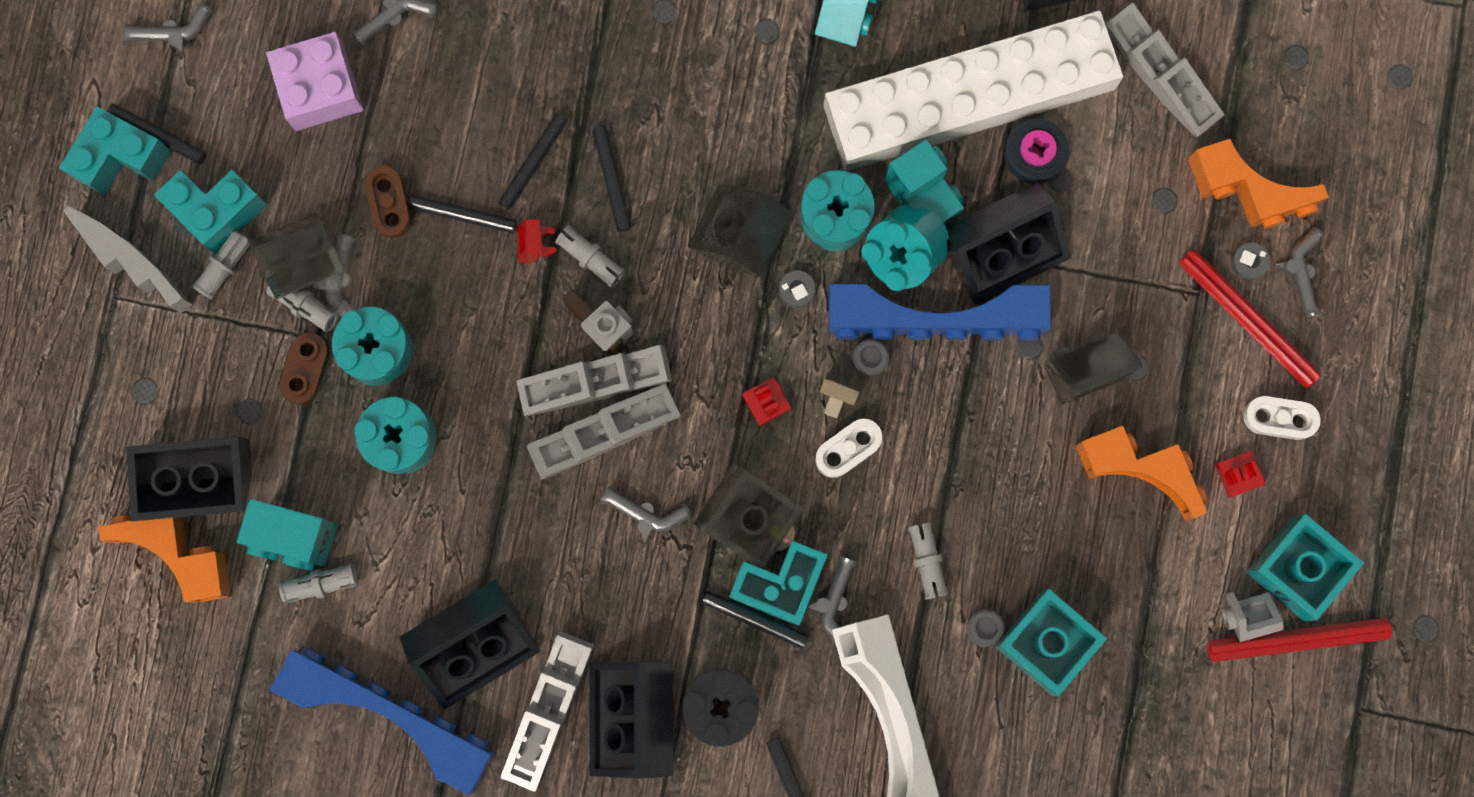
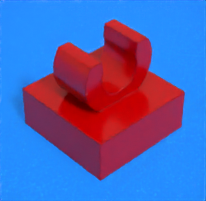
M525 220L517 228L519 263L533 264L540 256L549 257L556 252V247L544 246L541 239L542 237H552L555 234V229L552 227L540 229V220Z
M775 377L742 393V397L759 427L791 411V406Z
M1252 450L1215 464L1228 498L1266 485Z

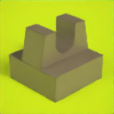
M825 378L820 393L830 397L823 414L838 418L843 402L854 405L860 390Z

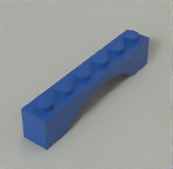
M830 284L828 289V334H836V338L841 340L857 339L858 334H873V339L876 340L894 339V334H909V339L928 340L931 339V334H945V339L965 340L967 335H982L983 340H1002L1004 335H1018L1019 340L1033 341L1039 340L1040 335H1045L1050 330V285H1012L1000 296L981 306L950 313L921 312L900 306L882 297L867 284Z
M305 647L303 651H290L270 688L271 692L302 708L323 704H347L364 707L381 714L400 726L418 744L429 761L436 779L467 795L475 793L495 754L494 751L488 749L490 742L473 733L465 737L455 732L454 730L457 725L437 715L435 720L421 714L424 708L409 699L404 698L402 703L389 697L391 690L374 681H371L368 686L356 680L358 673L344 665L338 664L335 669L324 663L323 661L326 656L314 649Z

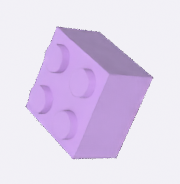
M336 31L266 52L285 119L295 131L364 111L345 46Z

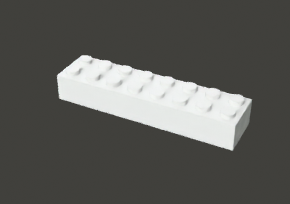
M1096 11L825 93L824 110L844 170L850 171L903 155L926 139L933 146L1114 91L1123 79V74L1101 11Z

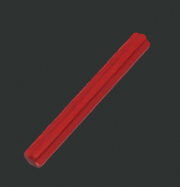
M1196 250L1189 251L1180 260V266L1303 387L1308 388L1318 381L1321 373Z
M1387 618L1278 631L1240 642L1238 637L1209 640L1207 642V654L1210 661L1219 662L1389 640L1392 638V625Z

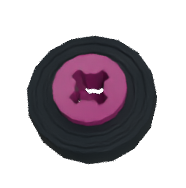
M1029 119L1017 125L1008 135L1004 147L1005 163L1010 172L1021 181L1030 184L1036 182L1038 184L1046 183L1056 178L1065 168L1069 157L1068 140L1063 130L1053 122L1044 119Z

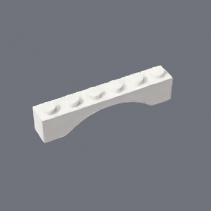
M889 615L832 629L842 667L855 678L867 694L884 732L889 765L887 797H939Z

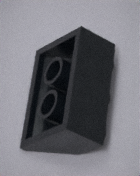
M1037 182L946 226L949 237L947 240L949 258L975 305L1009 289L1012 285L1020 284L1071 259L1057 203Z
M228 437L126 447L131 521L243 512L246 510L252 479L250 439Z
M496 579L399 637L410 667L444 710L541 652L514 604Z
M673 662L589 663L590 776L637 779L673 776Z

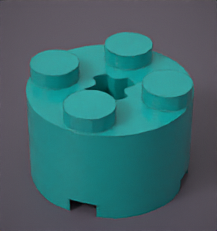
M835 170L817 176L808 183L802 197L800 222L805 235L821 248L828 251H844L854 247L867 234L872 222L875 207L872 192L864 182V179L856 173ZM832 206H839V209L843 210L842 216H836L835 212L831 211Z
M910 205L899 206L875 225L867 235L861 251L862 256L873 273L893 291H901L902 289H909L920 285L947 257L948 231L942 220L930 209L924 207L918 209L909 207Z
M363 307L349 311L341 317L333 333L332 351L338 366L351 377L366 385L383 386L393 382L394 379L408 369L413 357V342L403 324L391 313L377 307ZM376 340L380 344L379 348H373L370 353L366 350L367 346Z
M390 397L371 404L361 415L355 426L354 433L358 449L369 464L389 473L406 474L419 470L432 458L435 451L437 428L431 416L418 405L403 398ZM395 429L402 431L399 434L401 438L400 443L391 441L394 438L392 432Z

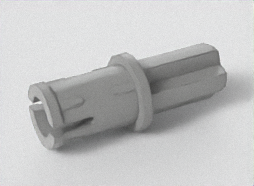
M232 232L215 257L210 256L208 258L211 260L195 284L192 285V288L212 300L229 274L233 275L235 273L232 269L249 247V239L239 232Z

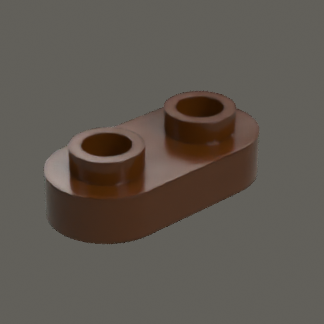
M388 166L376 167L368 173L365 179V189L373 224L381 235L392 239L399 238L409 230L411 225V216L403 181L393 168ZM384 182L391 183V188L387 192L380 191V186ZM391 216H398L399 222L395 226H388V219Z
M314 333L301 334L291 345L280 381V391L287 401L295 405H307L319 393L330 356V348L327 342L319 335ZM307 345H313V354L305 357L303 355L304 348ZM298 379H302L304 383L303 388L297 392L293 391V383Z

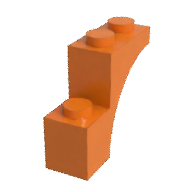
M1231 139L1196 149L1188 158L1202 199L1214 195L1215 199L1218 200L1237 192L1250 228L1263 224L1264 229L1272 228L1284 223V217L1292 214H1297L1298 218L1312 215L1318 212V206L1329 198L1324 184L1314 187H1290L1277 184L1262 177L1243 161Z
M1120 426L1084 440L1075 446L1089 479L1105 475L1136 477L1162 490L1175 503L1185 521L1207 513L1205 505L1208 504L1206 494L1201 485L1195 484L1190 471H1193L1192 461L1185 450L1181 451L1179 444L1137 460L1135 453L1138 452L1136 441L1130 432L1126 433L1124 427Z
M131 515L111 518V524L98 526L99 537L102 542L135 543L159 556L174 573L181 588L184 602L200 603L231 597L225 553L213 552L212 546L190 549V556H188L183 517L131 521Z

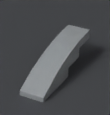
M1133 2L1126 4L1104 22L1110 39L1124 58L1166 108L1194 137H1199L1225 115L1186 58L1177 57L1159 30L1153 31Z
M70 206L63 210L105 268L115 274L124 269L135 285L148 294L157 288L168 305L179 313L192 306V303L171 278L139 249L102 223Z
M657 345L629 354L619 353L588 363H575L523 378L516 382L524 416H530L671 382L672 377L665 346Z
M665 383L603 408L595 415L565 426L563 430L534 441L528 444L527 450L541 480L645 435L678 419L681 415Z
M562 631L557 634L529 707L524 713L501 778L532 791L537 790L582 679L594 644Z

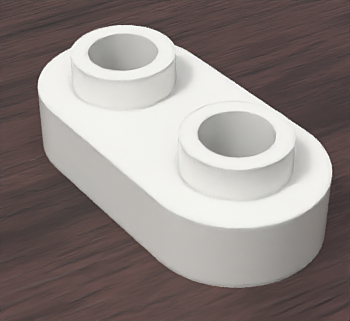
M1261 396L1250 401L1243 412V419L1248 429L1262 435L1302 440L1314 435L1320 426V415L1317 409L1307 402ZM1258 410L1264 411L1267 416L1264 423L1260 422L1256 417ZM1294 416H1299L1302 419L1303 425L1301 428L1294 426Z
M869 419L854 421L819 447L815 457L817 469L829 478H838L845 475L878 450L882 443L880 427ZM861 432L868 434L870 442L866 445L859 444L856 440L857 434ZM834 453L840 457V464L838 466H830L827 463V456Z

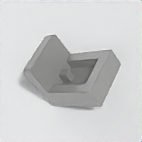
M607 300L581 323L582 329L603 351L609 350L619 339L624 344L634 335L630 325L633 322L632 318L619 305L614 309Z
M1234 592L1226 593V608H1222V616L1227 629H1234L1240 642L1283 630V620L1269 592L1240 601L1237 600Z

